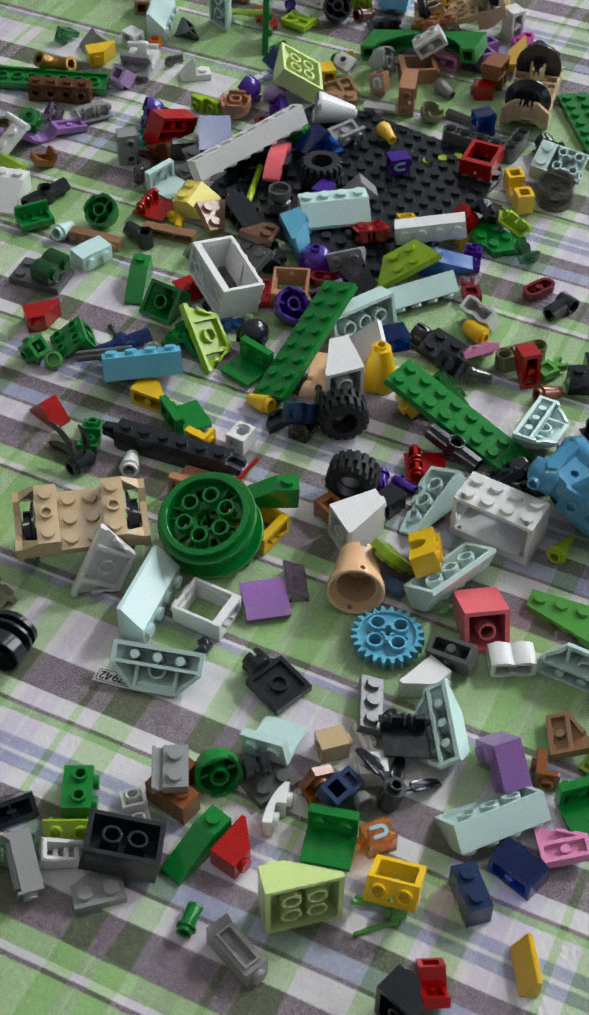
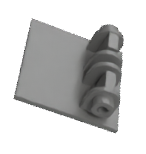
M103 100L73 107L79 118H82L86 124L114 117L110 111L112 109L111 104Z

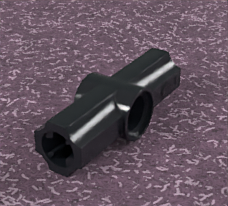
M64 177L52 183H41L37 186V190L20 199L21 204L47 199L48 205L54 203V198L71 190L70 184Z
M435 423L426 431L424 437L442 450V456L447 461L457 462L471 473L476 471L482 464V458L465 446L466 442L462 437L450 435Z

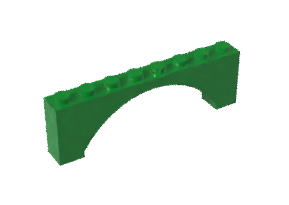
M373 29L360 45L362 60H369L373 51L381 46H392L395 52L412 49V39L416 35L422 34L423 30ZM443 31L448 45L441 49L456 54L461 59V63L476 64L488 47L487 32Z

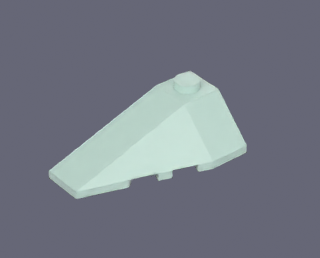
M431 466L418 484L419 492L413 496L412 509L407 511L399 530L400 533L408 535L409 533L430 527L450 512L454 495L467 480L462 472Z

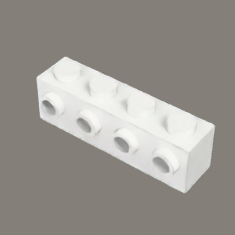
M465 212L394 220L396 245L403 246L414 239L427 243L429 241L442 242L448 239L460 240L467 237Z

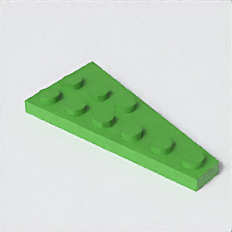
M532 589L525 610L545 623H552L561 628L560 632L565 635L571 634L579 639L578 642L589 649V606Z

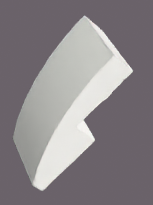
M285 781L269 800L262 818V836L272 837L273 827L278 828L280 816L286 817L287 807L292 808L294 793L290 792V782Z
M143 786L119 791L124 815L152 820Z

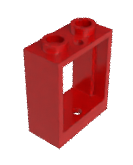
M473 139L460 158L459 173L490 181L503 161L505 146ZM477 155L492 160L491 162H486L471 157Z

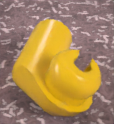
M170 210L167 213L169 221L174 226L182 228L183 217L175 213L174 210Z

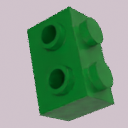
M64 765L60 805L62 818H87L91 808L98 809L99 800L98 796H95V790H100V775L95 774L94 765Z

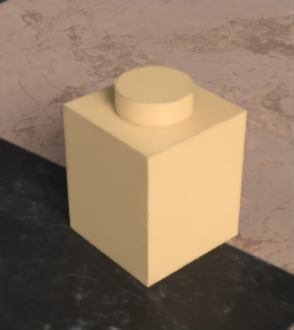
M343 724L315 730L314 746L321 764L349 757V750L353 743L350 733L345 732Z

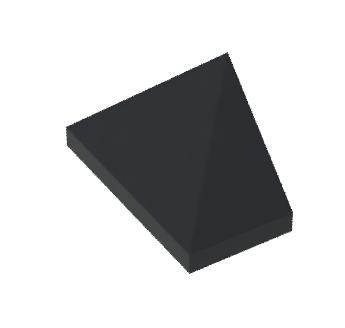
M182 17L174 36L198 41L199 37L194 25L185 17Z
M32 790L0 797V829L40 815Z

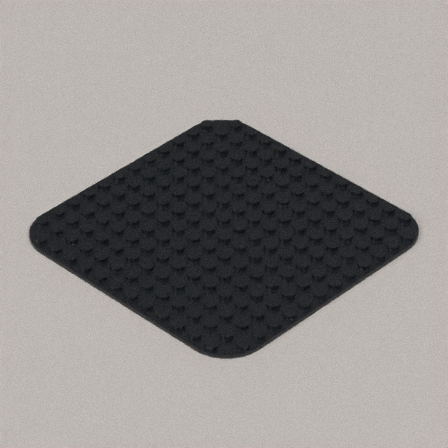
M315 104L310 105V107L304 110L308 124L313 132L311 140L316 138L315 131L317 129H323L326 132L328 128L342 123H313L312 111L315 108ZM357 110L356 119L353 118L358 127L364 125L366 129L359 140H353L345 146H340L344 149L343 152L338 153L343 161L342 182L336 187V190L342 189L359 173L375 185L378 199H369L371 220H382L390 226L392 230H388V232L391 233V239L375 242L374 232H372V243L369 242L368 236V243L359 244V242L355 241V235H358V233L351 227L312 230L311 234H309L311 241L309 245L320 244L327 247L330 252L365 246V264L347 268L359 273L367 270L373 277L379 278L383 256L402 246L396 245L394 230L396 213H414L416 217L452 213L460 202L471 207L477 200L485 198L500 183L502 179L501 167L499 166L490 181L460 174V160H457V156L454 153L464 154L466 151L464 147L451 145L450 142H443L434 136L423 134L420 131L401 126L393 121ZM382 121L390 123L397 138V141L392 145L388 144L387 141L376 133V126ZM288 137L277 140L280 142H290ZM312 142L296 148L292 143L290 153H292V170L288 179L280 178L279 181L285 182L291 187L290 210L297 207V194L311 193V189L306 188L300 180L301 158L311 151H323ZM271 146L264 147V150L269 151ZM406 149L409 156L412 157L410 173L390 175L386 168L387 152ZM446 155L447 161H438V156ZM477 155L471 157L486 162H491L492 160ZM424 157L425 161L430 162V165L423 164ZM257 167L246 168L239 173L228 171L209 188L218 194L221 200L224 199V201L227 196L226 188L235 187L239 193L243 192L247 196ZM263 169L251 205L257 210L260 219H263L266 223H274L277 227L281 228L277 239L288 243L284 236L283 227L279 222L280 215L269 211V186L274 182L262 181ZM429 241L424 244L434 248L440 242Z

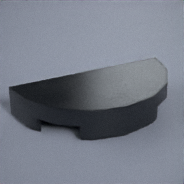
M283 409L275 410L268 415L266 430L269 435L292 424L281 421Z

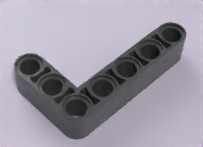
M448 124L443 127L442 141L450 142L451 145L461 146L465 149L468 148L473 139L505 146L502 163L513 164L528 147L530 129L518 127L505 141Z

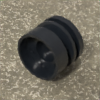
M0 610V670L3 671L17 670L25 658L26 652L30 650L38 637L37 629L33 623L25 616L12 610Z

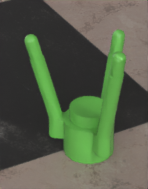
M356 894L355 899L351 900L353 905L382 907L383 917L389 919L388 921L355 931L353 933L354 937L390 926H399V920H406L407 911L363 900V895ZM387 898L389 902H393V898Z

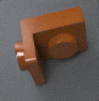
M330 764L311 768L298 784L309 805L310 803H322L315 793L334 774Z

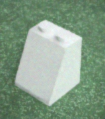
M349 335L329 339L325 371V395L329 390L333 391L334 388L342 389V387H347V389L354 388L355 391H360L364 395L365 366Z
M372 489L329 504L328 534L339 550L347 543L355 541L367 547V544H370L383 533L384 514L387 507L385 498L380 496L376 489Z

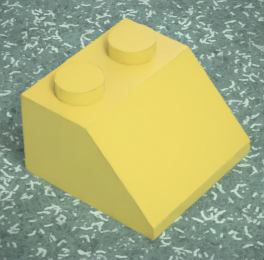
M187 179L172 202L175 213L180 214L183 218L201 220L194 207L197 201L221 200V197L202 181Z

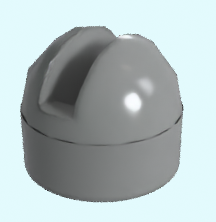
M358 791L353 797V804L360 813L369 811L375 804L371 794L365 791Z

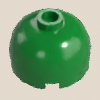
M103 192L90 196L83 208L85 220L90 225L99 229L113 226L119 217L117 202L109 194Z
M212 747L203 751L197 757L193 775L196 787L200 793L210 794L213 798H219L229 795L238 788L237 784L240 779L243 780L244 771L241 762L234 752L224 747Z

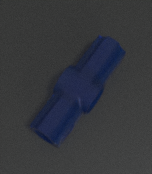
M148 328L128 335L124 332H119L111 341L94 346V349L132 345V348L137 349L153 343V337Z

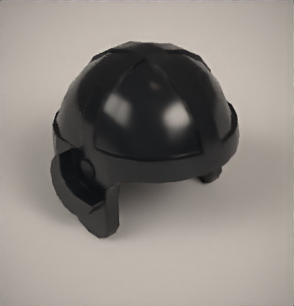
M248 319L236 329V341L240 342V338L246 335L265 346L269 339V328L261 319Z

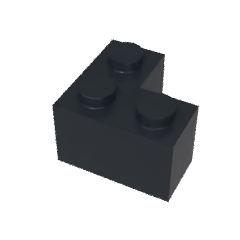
M585 352L583 365H568L565 380L567 395H589V352Z

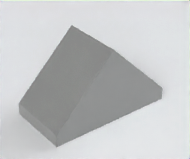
M91 28L79 46L85 54V45L107 42L109 39L94 28Z
M360 173L342 188L365 187L369 199H378L376 186Z

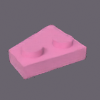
M486 341L472 345L466 351H463L464 359L476 356H492L495 354V351L500 350L499 342Z
M541 827L533 828L544 870L589 861L588 833L570 832L557 827L555 831L542 829Z

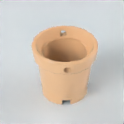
M355 541L347 543L339 550L334 571L327 582L326 594L330 603L340 611L360 615L364 614L365 610L371 612L373 607L378 608L384 600L385 584L381 577L380 559L374 554L376 549L370 544H367L366 547L360 545V542Z

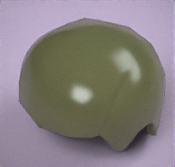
M424 101L421 105L420 116L428 123H438L444 117V109L440 110L439 103Z

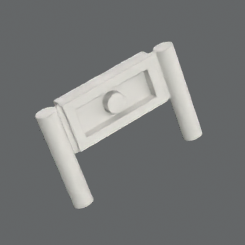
M7 112L5 117L14 123H11L0 138V153L7 156L26 131L31 128L28 123L10 112Z

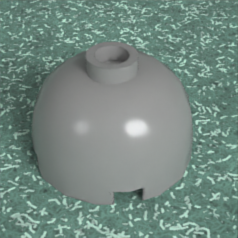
M381 46L373 51L369 58V66L372 71L389 70V77H392L390 74L395 73L397 61L396 56H393L392 52L395 51L392 46Z

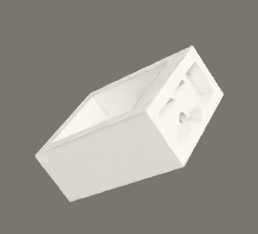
M194 577L190 584L185 585L183 593L171 605L173 621L220 641L242 611V596ZM197 597L223 607L213 621L188 611Z

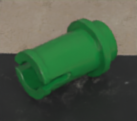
M194 901L187 903L181 920L176 923V932L180 936L190 938L196 933L197 929L195 926L203 911V907L199 903Z

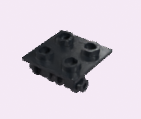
M394 17L365 21L371 31L373 29L402 30L399 26L402 23L401 19Z
M391 712L378 715L384 757L432 759L427 726L431 725V717H428L426 714L413 716L412 713H408L406 716L405 713L395 714Z

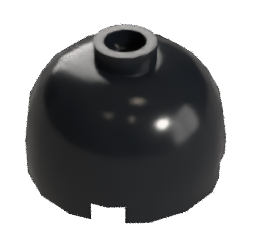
M324 0L323 13L330 22L341 23L350 16L352 11L351 0Z

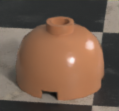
M239 89L229 90L228 94L222 93L220 96L222 112L224 115H231L233 120L245 117L251 109V95L249 94L248 96L246 91Z

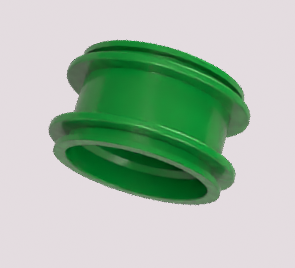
M206 472L184 479L167 494L158 513V534L164 547L183 571L195 577L211 579L235 573L251 561L263 539L264 522L252 493L239 479L225 473ZM230 523H240V524H239L238 527H236V526L231 525ZM191 537L188 543L184 546L182 543ZM212 541L214 543L218 542L219 545L212 547Z

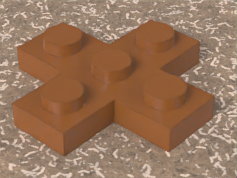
M434 11L428 19L416 18L411 24V30H423L424 33L428 28L437 24L440 27L457 23L458 15L452 12L445 14V12Z

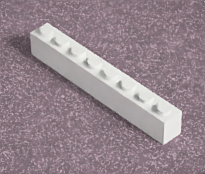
M292 104L187 160L193 180L206 182L214 174L223 173L225 168L236 166L238 161L246 160L251 157V154L263 151L264 147L276 144L277 140L289 137L293 131L302 130L303 126L308 124L303 106L301 104Z

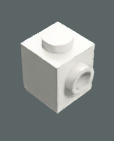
M342 50L333 59L335 68L346 76H352L358 67L357 59Z

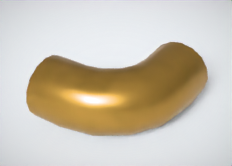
M37 52L33 59L34 65L38 68L76 70L77 62L72 56L56 57L43 52Z

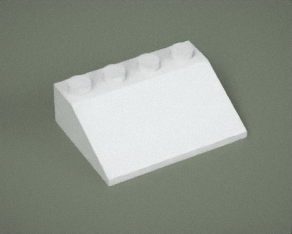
M0 167V215L15 217L14 207L22 205L20 199L29 194L32 189L30 171Z

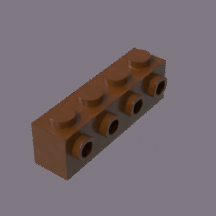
M34 75L30 76L27 83L29 101L84 105L91 103L94 97L92 80L84 78L71 79L69 77L56 78L54 76L41 77Z

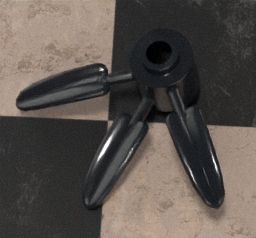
M48 422L65 442L51 440L48 444L70 455L64 463L69 474L72 476L80 475L96 464V455L91 449H87L90 447L87 432L80 424L77 426L80 430L83 448L75 453L72 448L73 443L67 434L54 422Z
M363 748L355 749V752L375 775H379L384 781L376 798L378 808L384 813H393L398 810L406 793L409 791L417 793L438 788L442 785L438 779L422 778L410 781L409 787H407L402 781L405 770V758H394L389 774L390 777L387 778L383 774L385 767L377 758Z

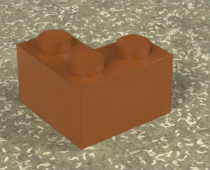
M492 52L480 66L481 78L493 81L494 89L502 91L506 86L510 55Z
M190 757L189 792L163 793V791H156L155 794H152L151 777L145 782L147 799L183 826L200 810L199 792L191 787L195 783L193 775L195 761Z

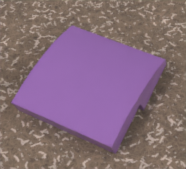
M283 577L239 583L246 623L291 617Z

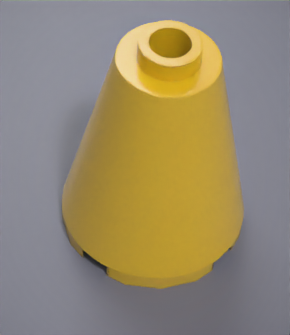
M377 341L372 344L364 365V391L372 395L373 392L379 393V396H384L393 392L383 383L385 378L396 370L391 345L385 341Z

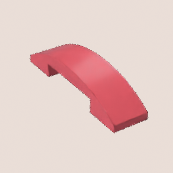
M277 141L276 144L271 145L265 162L262 181H280L282 167L287 153H290L292 143Z

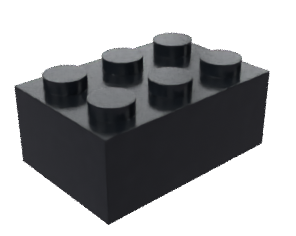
M91 808L85 828L78 869L155 884L161 865L167 823Z

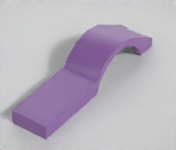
M82 118L51 121L44 131L35 134L26 131L22 138L34 144H45L53 140L57 135L87 132L88 126Z

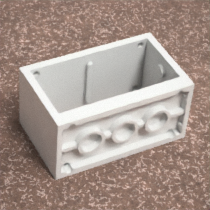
M233 235L193 242L187 270L212 311L217 313L220 319L257 312L261 302L264 283ZM225 266L238 287L229 288L216 267Z
M473 471L453 497L449 532L472 543L496 548L497 554L526 566L545 539L551 503Z

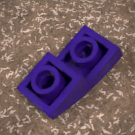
M476 243L465 244L464 254L473 257L474 273H479L483 246H479Z

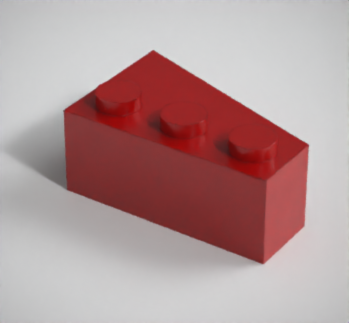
M151 109L141 140L148 145H154L167 141L170 142L173 138L179 139L194 132L198 117L186 109Z

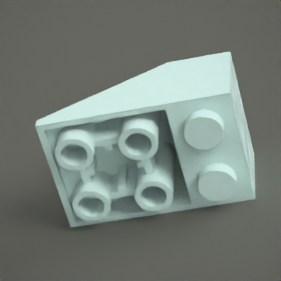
M543 139L530 164L529 177L543 182L577 183L589 160V155Z

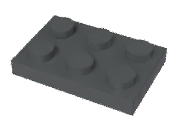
M243 239L239 244L251 265L255 267L257 274L274 256L272 250L261 244ZM220 266L217 270L229 288L238 287L226 267Z
M25 257L9 276V283L59 295L73 277L74 269L70 268L60 275L57 281L48 285L31 278L30 266L36 259Z

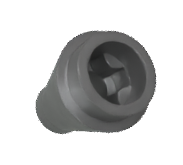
M439 78L435 81L433 86L435 92L449 100L454 98L456 93L446 79Z

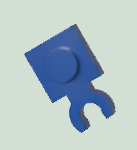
M233 317L220 319L225 333H231V330L236 331L238 326L245 322V318L238 317L233 319Z

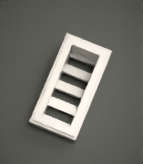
M42 837L38 848L39 868L78 867L80 859L79 849L82 848L83 840ZM58 850H62V856H58ZM69 850H73V857H69ZM47 851H52V856L47 855Z

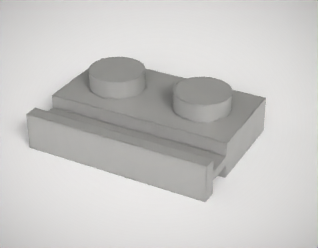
M188 744L163 745V747L156 748V745L152 746V794H155L156 791H163V793L189 792Z

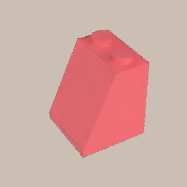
M496 586L453 590V614L460 640L477 645L478 653H486L487 644L495 641L510 643V608Z

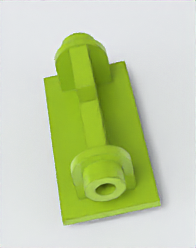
M505 208L503 211L499 209V224L506 227L514 236L524 240V233L531 231V225L523 218L516 221L519 215L510 208Z
M49 817V819H42L43 837L83 840L88 817L73 819Z

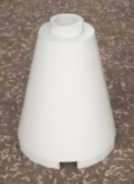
M317 91L314 100L315 108L312 111L313 123H337L351 118L356 119L357 109H355V105L325 92Z

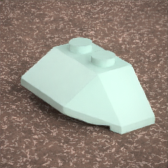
M540 395L513 431L512 438L514 442L522 445L524 448L533 450L556 447L569 427V422L561 409L559 401Z
M114 638L110 662L129 689L177 697L202 677L206 654Z
M568 642L540 654L536 672L589 694V650Z
M443 679L423 689V697L414 715L426 714L428 717H431V725L427 726L432 759L418 758V761L440 770L463 761L470 752L462 710L448 682Z

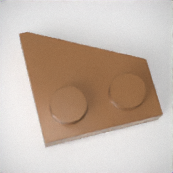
M351 75L323 83V90L352 91L357 92V97H359V91Z
M224 199L197 201L194 207L207 234L222 233L225 229Z
M569 711L545 715L552 761L589 754V736Z

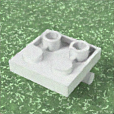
M138 40V42L128 41L127 45L131 47L128 51L129 53L150 56L152 61L151 71H153L160 57L158 44Z

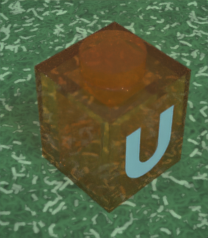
M388 816L360 825L359 836L356 837V841L360 851H364L368 860L375 858L377 854L384 855L397 850L398 835Z

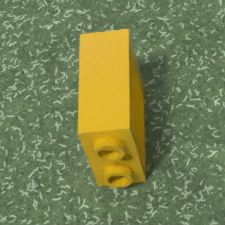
M259 508L263 521L269 524L264 530L263 539L257 551L263 556L289 531L290 516L276 508ZM230 523V524L233 525V526L238 527L240 523Z
M377 854L367 875L363 900L415 913L423 891L428 866ZM387 898H393V902H389Z

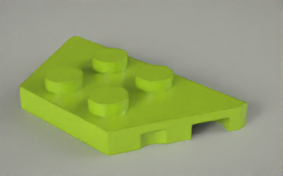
M414 239L383 256L378 280L379 284L377 286L387 289L443 258L438 251Z
M182 303L179 309L204 373L208 374L223 359V356L231 350L229 341L217 313L207 312L199 307L194 309L188 307L187 303Z

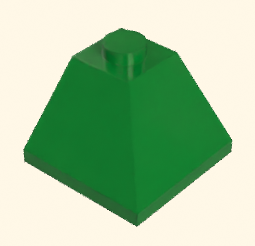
M152 278L139 313L171 325L182 315L179 306L182 303L188 304L192 294Z

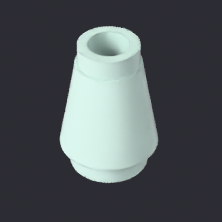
M67 221L53 225L50 231L52 238L56 241H63L69 235L68 231L73 225L75 226L74 222Z

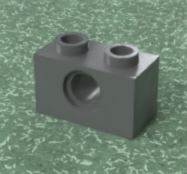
M437 631L433 632L425 649L426 658L432 655L451 671L467 677H471L479 659L477 645Z

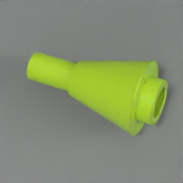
M568 535L563 541L550 546L546 550L548 560L556 565L563 564L566 561L570 545L575 541L574 536Z

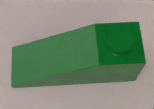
M133 255L124 298L125 305L141 306L153 274L152 255Z
M275 475L247 486L258 508L299 507L300 488L298 475Z
M212 804L195 820L163 864L161 871L180 886L210 857V849L232 826L231 818Z

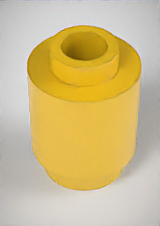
M468 319L462 326L461 330L464 336L477 344L488 341L490 337L489 329L476 320Z

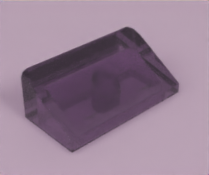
M283 560L282 570L289 603L309 601L304 566Z

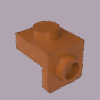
M48 146L45 154L31 152L29 158L36 167L53 168L58 158V152L52 146Z
M538 748L537 757H532L530 772L534 773L533 787L556 791L561 774L546 770L548 750Z

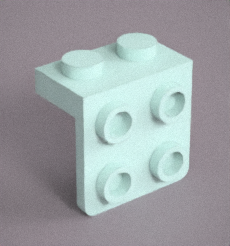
M170 158L145 171L146 189L157 188L159 190V197L172 201L185 183V180L175 175L174 160Z
M266 716L256 731L244 727L239 735L245 754L257 756L258 753L266 751L269 761L287 766L306 736L307 728L304 725Z

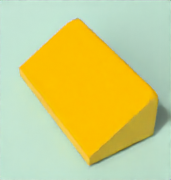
M527 933L510 947L519 997L539 996L543 985L534 937L532 933Z

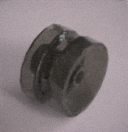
M549 170L542 173L538 177L537 205L541 209L553 213L569 209L574 199V177L563 170Z

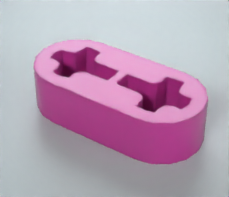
M532 32L521 33L513 38L512 47L523 36H527L528 46L534 42L535 35Z

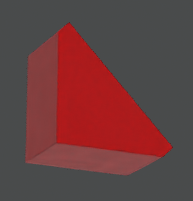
M56 395L41 401L29 409L33 415L53 430L55 429L48 422H54L60 428L70 422V417Z

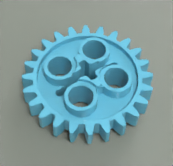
M381 606V611L373 607L372 613L365 610L364 617L358 616V621H354L353 628H351L350 643L353 644V651H358L357 657H364L365 664L372 661V667L381 664V669L384 670L385 666L389 665L390 669L393 670L396 664L403 668V662L411 665V659L417 660L418 653H422L425 638L424 630H421L422 624L417 623V617L410 618V612L402 614V608L396 612L393 606L389 610Z

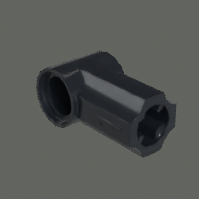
M132 221L126 222L123 234L137 241L140 249L149 250L154 247L153 230L151 227H141Z
M562 291L554 302L543 308L545 319L551 322L565 313L573 314L579 307L580 301L567 292Z

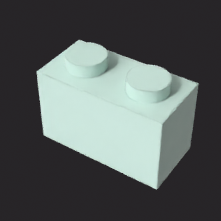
M99 235L70 249L71 263L83 273L113 259L112 245Z

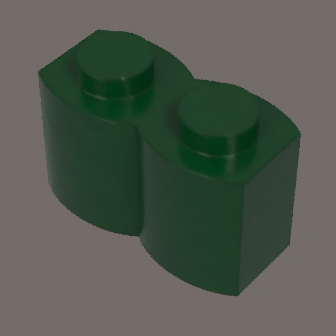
M54 248L47 249L41 258L36 259L31 264V278L51 285L59 279L60 275L70 269V256Z

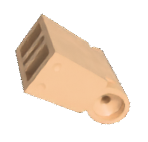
M318 352L312 361L308 378L300 389L299 397H309L316 400L315 386L317 384L323 387L320 397L325 395V371L328 353Z

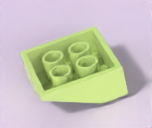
M281 42L273 71V81L278 87H283L291 94H296L304 101H309L313 104L317 91H323L321 63Z
M286 860L278 862L268 861L258 866V908L265 934L341 918L343 916L344 872Z

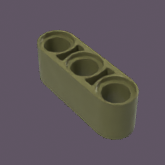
M535 339L501 347L495 354L494 369L499 373L515 371V345L534 342L540 350L542 361H544L547 343L544 340Z

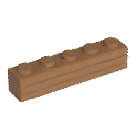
M145 221L142 227H151L153 237L189 245L197 241L196 230Z
M74 225L68 231L70 241L83 243L99 235L112 245L113 251L119 252L124 246L123 237Z

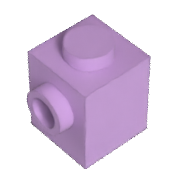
M115 64L109 78L114 80L115 85L121 89L124 87L130 89L137 75Z

